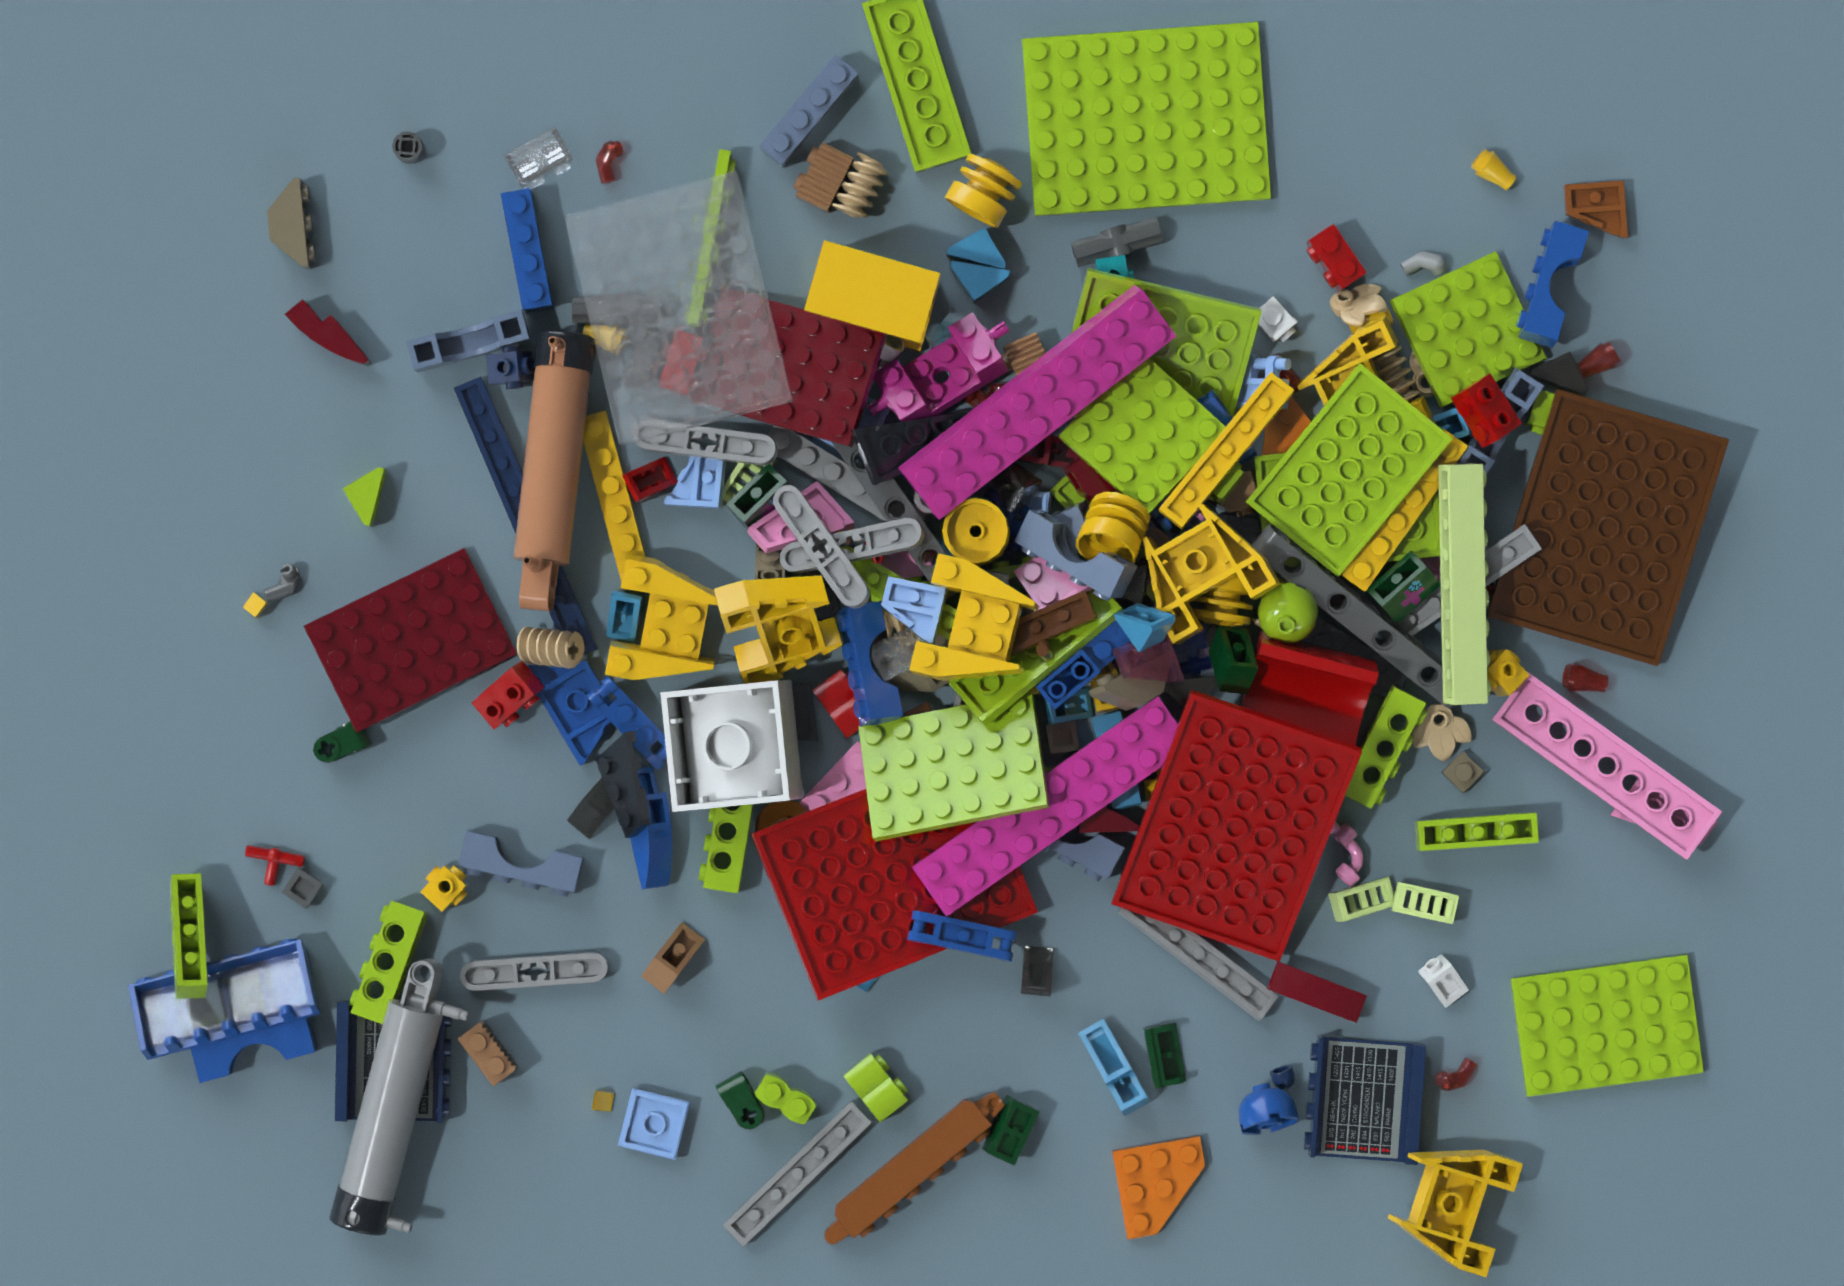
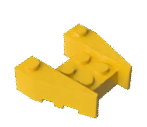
M1387 316L1378 318L1355 330L1301 380L1297 386L1298 389L1301 390L1314 384L1325 405L1359 363L1363 364L1380 378L1372 358L1395 348L1398 344ZM1424 396L1409 402L1436 423Z
M1200 504L1198 507L1206 520L1163 546L1157 548L1152 538L1147 536L1142 538L1151 575L1152 590L1154 591L1157 605L1156 609L1175 615V622L1167 634L1172 643L1177 645L1204 630L1189 602L1230 578L1238 575L1248 595L1254 600L1281 586L1268 560L1204 504Z
M938 553L931 583L934 586L959 592L961 595L948 647L916 641L909 670L916 675L941 681L992 675L1022 674L1024 672L1023 667L1009 662L1022 608L1039 611L1040 606L1035 601L970 561Z
M627 554L621 588L650 593L641 645L611 640L605 675L639 680L714 669L715 659L699 656L708 605L718 606L714 590L690 579L689 576L668 567L657 559Z
M822 575L742 580L714 588L726 633L756 625L760 639L733 646L744 684L780 680L784 678L783 673L795 667L798 670L806 666V660L820 652L826 655L842 646L835 617L818 621L814 609L829 604Z
M1484 1149L1408 1153L1407 1157L1426 1166L1409 1218L1404 1219L1389 1214L1388 1219L1450 1265L1463 1271L1487 1277L1496 1249L1483 1242L1470 1239L1487 1185H1493L1514 1192L1523 1163Z

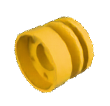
M969 153L965 161L975 168V171L962 166L960 173L969 180L968 183L953 181L944 199L971 217L991 227L998 228L1007 213L1006 208L998 202L999 198L1013 201L1015 195L1005 188L1009 187L1019 191L1023 183L997 162Z
M1117 492L1096 494L1090 502L1085 521L1081 525L1076 538V548L1087 561L1095 558L1100 552H1115L1128 561L1135 563L1141 548L1142 538L1145 537L1146 530L1150 524V514H1148V510L1139 501L1128 495Z
M1238 575L1206 592L1205 596H1200L1193 600V602L1204 603L1203 610L1193 609L1198 619L1204 621V623L1231 627L1244 624L1250 625L1251 617L1240 616L1238 611L1239 609L1252 610L1253 606L1240 601L1241 595H1248Z

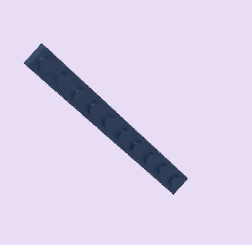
M480 376L454 387V391L516 534L523 473L483 379ZM559 566L554 607L549 613L557 630H566L571 633L575 631L582 636L584 641L583 655L597 650V647L562 566Z

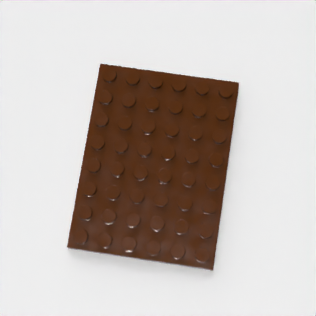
M1556 388L1512 530L1513 532L1526 523L1542 549L1497 579L1486 616L1658 666L1729 439Z

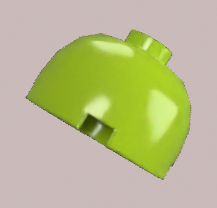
M1290 582L1281 583V586L1265 594L1260 601L1258 608L1260 627L1274 641L1284 644L1297 643L1307 638L1315 627L1318 617L1317 601L1308 589L1305 588L1304 590Z

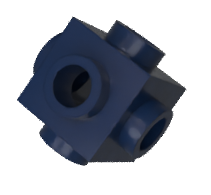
M520 346L502 347V353L486 355L489 385H506V389L524 388L523 382L534 381L535 368L532 351H520Z

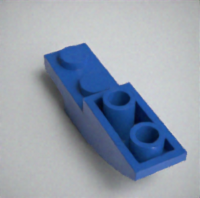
M1115 620L1035 687L1055 710L1096 677L1102 668L1131 646L1132 642Z
M653 766L642 767L637 770L639 786L645 788L650 825L636 837L630 838L641 888L644 890L669 885L672 865V826L666 792H658Z

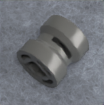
M409 131L402 132L393 140V152L403 163L415 164L422 159L425 152L424 144L415 133Z

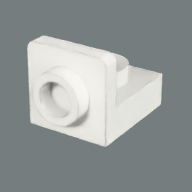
M1274 296L1260 307L1262 313L1258 326L1273 343L1278 339L1284 342L1296 332L1293 326L1298 321L1290 316Z
M1442 954L1427 961L1424 967L1418 971L1445 1008L1469 991L1454 967Z

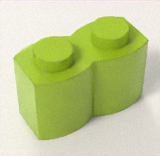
M870 1052L845 1072L843 1077L881 1123L908 1101L905 1096L908 1089L898 1077L894 1081L886 1072L890 1067L880 1054L874 1057Z
M766 1073L755 1091L756 1097L763 1104L780 1109L788 1119L799 1124H806L817 1105V1102L809 1093L798 1088H791L790 1084L783 1077L774 1073Z

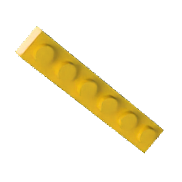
M1270 372L1161 505L1159 512L1183 529L1200 509L1198 506L1204 504L1294 394V389Z
M607 411L586 416L583 442L622 582L627 554L646 556L627 485L622 477L624 474Z
M1445 429L1443 430L1453 438L1340 575L1361 591L1366 592L1438 490V465L1456 464L1467 449L1468 445Z

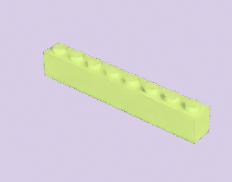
M1483 464L1438 465L1443 703L1451 705L1487 704L1491 691L1490 681L1487 679L1490 653L1487 649L1486 637L1489 635L1490 628L1489 622L1486 619L1489 594L1485 589V577L1488 575L1485 547L1487 546L1488 536L1484 529L1487 504L1484 500L1483 489L1486 485L1487 477L1485 470H1483Z

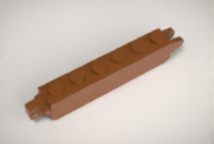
M992 1091L976 1102L972 1099H963L840 1200L835 1207V1217L837 1219L830 1224V1227L825 1229L824 1239L831 1245L836 1244L849 1234L853 1239L857 1235H860L862 1238L865 1237L876 1227L873 1224L874 1221L880 1216H883L885 1219L888 1218L899 1208L896 1205L897 1202L904 1197L909 1200L922 1189L919 1184L925 1179L929 1178L930 1181H933L944 1171L942 1165L950 1159L956 1162L967 1153L965 1147L970 1142L975 1140L976 1143H979L991 1133L988 1129L992 1125L991 1120L1005 1106L1001 1098Z

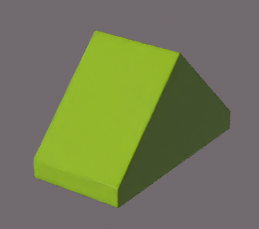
M377 467L342 488L363 524L370 527L374 525L387 470L381 467Z

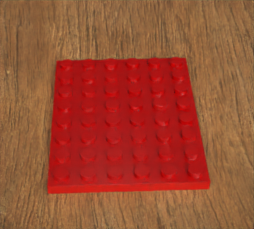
M1191 689L1111 904L1280 962L1362 754V748Z
M864 789L751 834L817 1001L947 949L907 940L908 933L913 928L914 920H911L913 910L945 916L911 867L975 822L875 841L872 837L867 790ZM1018 866L947 917L1001 928L1038 913L1021 868ZM926 923L924 933L932 935L934 924Z

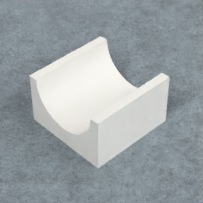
M791 680L660 692L672 812L803 798Z

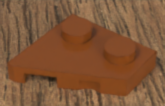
M1624 180L1567 184L1563 186L1566 216L1621 239L1628 238Z

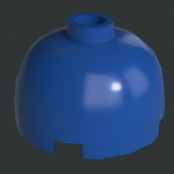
M1268 1083L1254 1086L1252 1088L1253 1092L1246 1095L1240 1102L1238 1110L1241 1132L1245 1135L1261 1134L1260 1130L1271 1129L1270 1132L1278 1131L1296 1124L1297 1120H1299L1296 1105L1288 1092L1280 1088H1270Z

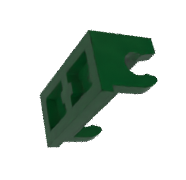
M1176 1023L1143 1028L1154 1088L1184 1083L1186 1078Z
M1006 1095L1003 1101L1005 1106L997 1114L990 1129L991 1133L987 1135L982 1149L989 1155L1015 1166L1040 1111Z

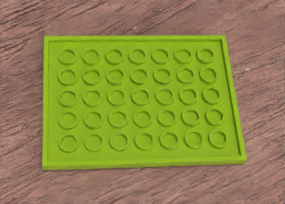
M1258 22L1022 39L1034 217L1271 199Z

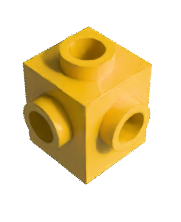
M1507 649L1490 650L1487 679L1490 681L1491 691L1497 696H1510L1529 674L1519 664L1521 661L1514 652Z
M444 865L442 868L436 866L425 878L429 883L420 892L443 912L451 904L457 906L468 893L464 889L469 884L464 881L467 877L466 874L457 866L453 865L451 868L448 865ZM444 881L449 882V891L443 889Z

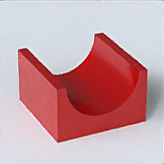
M1260 631L1254 653L1258 671L1248 694H1243L1240 706L1355 746L1363 713L1379 674L1376 661L1300 641L1284 644L1272 640L1264 632Z

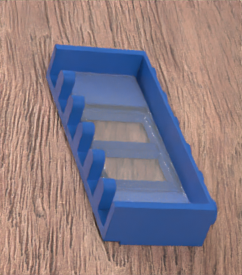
M286 939L277 946L269 948L266 946L256 947L247 954H230L223 957L220 961L206 962L208 982L206 998L175 999L174 970H170L164 976L157 978L144 977L138 979L136 983L128 985L140 1051L147 1060L321 1014L308 949L301 939Z

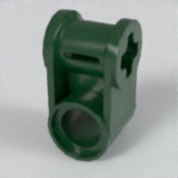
M347 722L336 728V730L317 739L314 743L313 752L318 760L331 763L363 750L373 743L366 729L356 733L351 722ZM325 741L330 745H335L331 757H328L327 754H320V750L323 749L322 743Z
M742 1071L716 1085L721 1099L729 1108L740 1127L751 1130L763 1122L764 1110L755 1096L750 1082ZM745 1108H748L749 1111L755 1110L757 1112V1115L754 1117L755 1123H752L751 1120L745 1121L743 1119V1116L746 1114Z

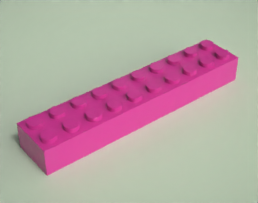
M1133 285L900 465L898 469L932 514L940 520L1169 343L1176 335L1144 291Z
M1156 696L1045 773L1050 808L975 822L911 868L947 917L1162 767L1178 726L1177 722L1161 699Z

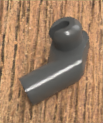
M283 565L280 570L281 576L278 584L263 589L268 603L287 597L295 592L300 574L294 565Z

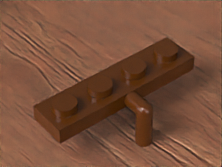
M1086 590L1021 617L1011 656L1037 646V654L1044 661H1051L1054 655L1048 640L1098 619Z

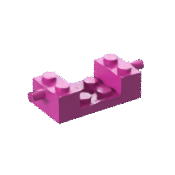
M972 312L947 327L952 337L902 367L898 360L895 359L876 371L874 380L880 389L882 397L866 405L872 416L886 407L896 414L899 421L936 416L1006 373L1008 369L995 343V340L1010 332L1004 321L988 331L987 328L980 324ZM947 371L950 373L949 379L946 382H935V376L939 372Z

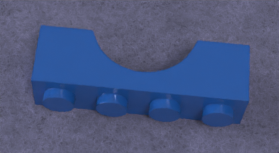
M530 188L500 193L522 310L525 313L554 308L540 242L533 192Z
M1554 221L1550 229H1544L1540 245L1544 246L1542 256L1537 255L1532 272L1536 273L1534 284H1528L1524 300L1529 301L1526 311L1521 310L1516 327L1521 328L1518 338L1553 348L1558 341L1565 312L1555 304L1551 297L1550 279L1556 271L1566 267H1575L1582 257L1589 231L1558 221Z
M881 601L867 602L864 606L856 609L845 606L838 612L837 627L839 632H842L844 642L842 654L848 663V684L853 689L855 698L854 714L859 718L860 727L898 720L903 716L898 687L888 684L879 678L870 662L871 644L878 635L886 630Z
M310 1017L191 1048L199 1083L232 1074L237 1056L245 1047L252 1044L269 1045L277 1049L286 1060L318 1051Z

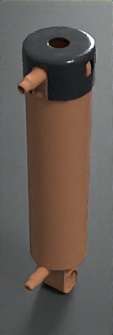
M547 330L541 331L537 335L534 361L535 374L513 555L515 560L523 562L519 592V605L521 609L552 611L555 602L559 566H567L570 562L590 379L593 374L596 349L595 338L581 333Z

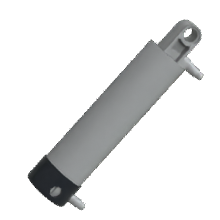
M427 958L413 963L408 971L402 998L390 999L388 1002L343 1175L338 1185L330 1214V1221L333 1224L349 1231L380 1236L385 1235L388 1228L409 1233L413 1227L411 1223L391 1215L443 1015L464 1021L469 1018V1012L436 999L443 970L441 964L435 959ZM423 965L430 969L431 976L429 980H425L421 976L420 972Z

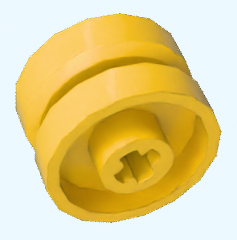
M979 498L964 500L951 510L944 519L942 529L944 542L954 557L966 559L976 566H982L997 560L1008 547L1010 538L1008 520L999 507L988 500ZM979 526L981 528L980 536L973 537L970 534L971 528L976 529Z

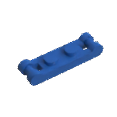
M607 675L601 681L603 684L597 690H591L586 697L622 734L635 731L637 742H633V746L659 771L664 766L663 762L667 759L665 735ZM611 692L615 698L606 704L603 699ZM658 740L662 747L654 754L649 748Z
M913 910L911 920H914L912 931L908 933V941L1012 962L1013 953L1011 952L1012 942L1016 941L1017 932ZM926 923L934 924L932 935L924 933ZM994 937L1001 939L999 949L992 948Z

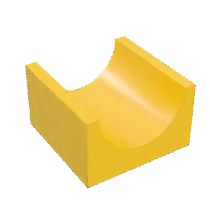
M824 240L804 311L902 338L905 348L921 352L940 285V273Z

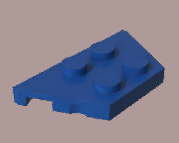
M580 661L576 667L571 669L554 666L548 667L545 665H527L545 687L537 695L580 766L583 765L611 723L586 697L591 690L595 691L601 686L600 681L588 661ZM608 695L603 699L606 704L611 702Z

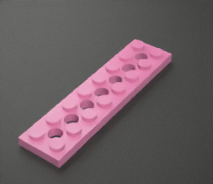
M1527 672L1529 676L1508 697L1492 721L1682 858L1688 860L1722 811ZM1531 705L1539 706L1543 713L1542 718L1537 722L1529 721L1525 715L1527 707ZM1559 722L1565 725L1567 733L1564 738L1555 739L1550 735L1549 729L1553 723ZM1585 740L1590 744L1591 752L1588 756L1580 757L1575 753L1574 744L1577 741ZM1605 757L1611 758L1615 763L1614 772L1603 774L1598 768L1600 759ZM1627 775L1636 776L1640 782L1638 790L1634 792L1625 790L1622 784L1624 777ZM1657 792L1663 796L1664 804L1662 808L1652 809L1648 806L1647 797L1649 794ZM1683 810L1687 813L1688 823L1684 827H1677L1672 823L1671 816L1674 811Z

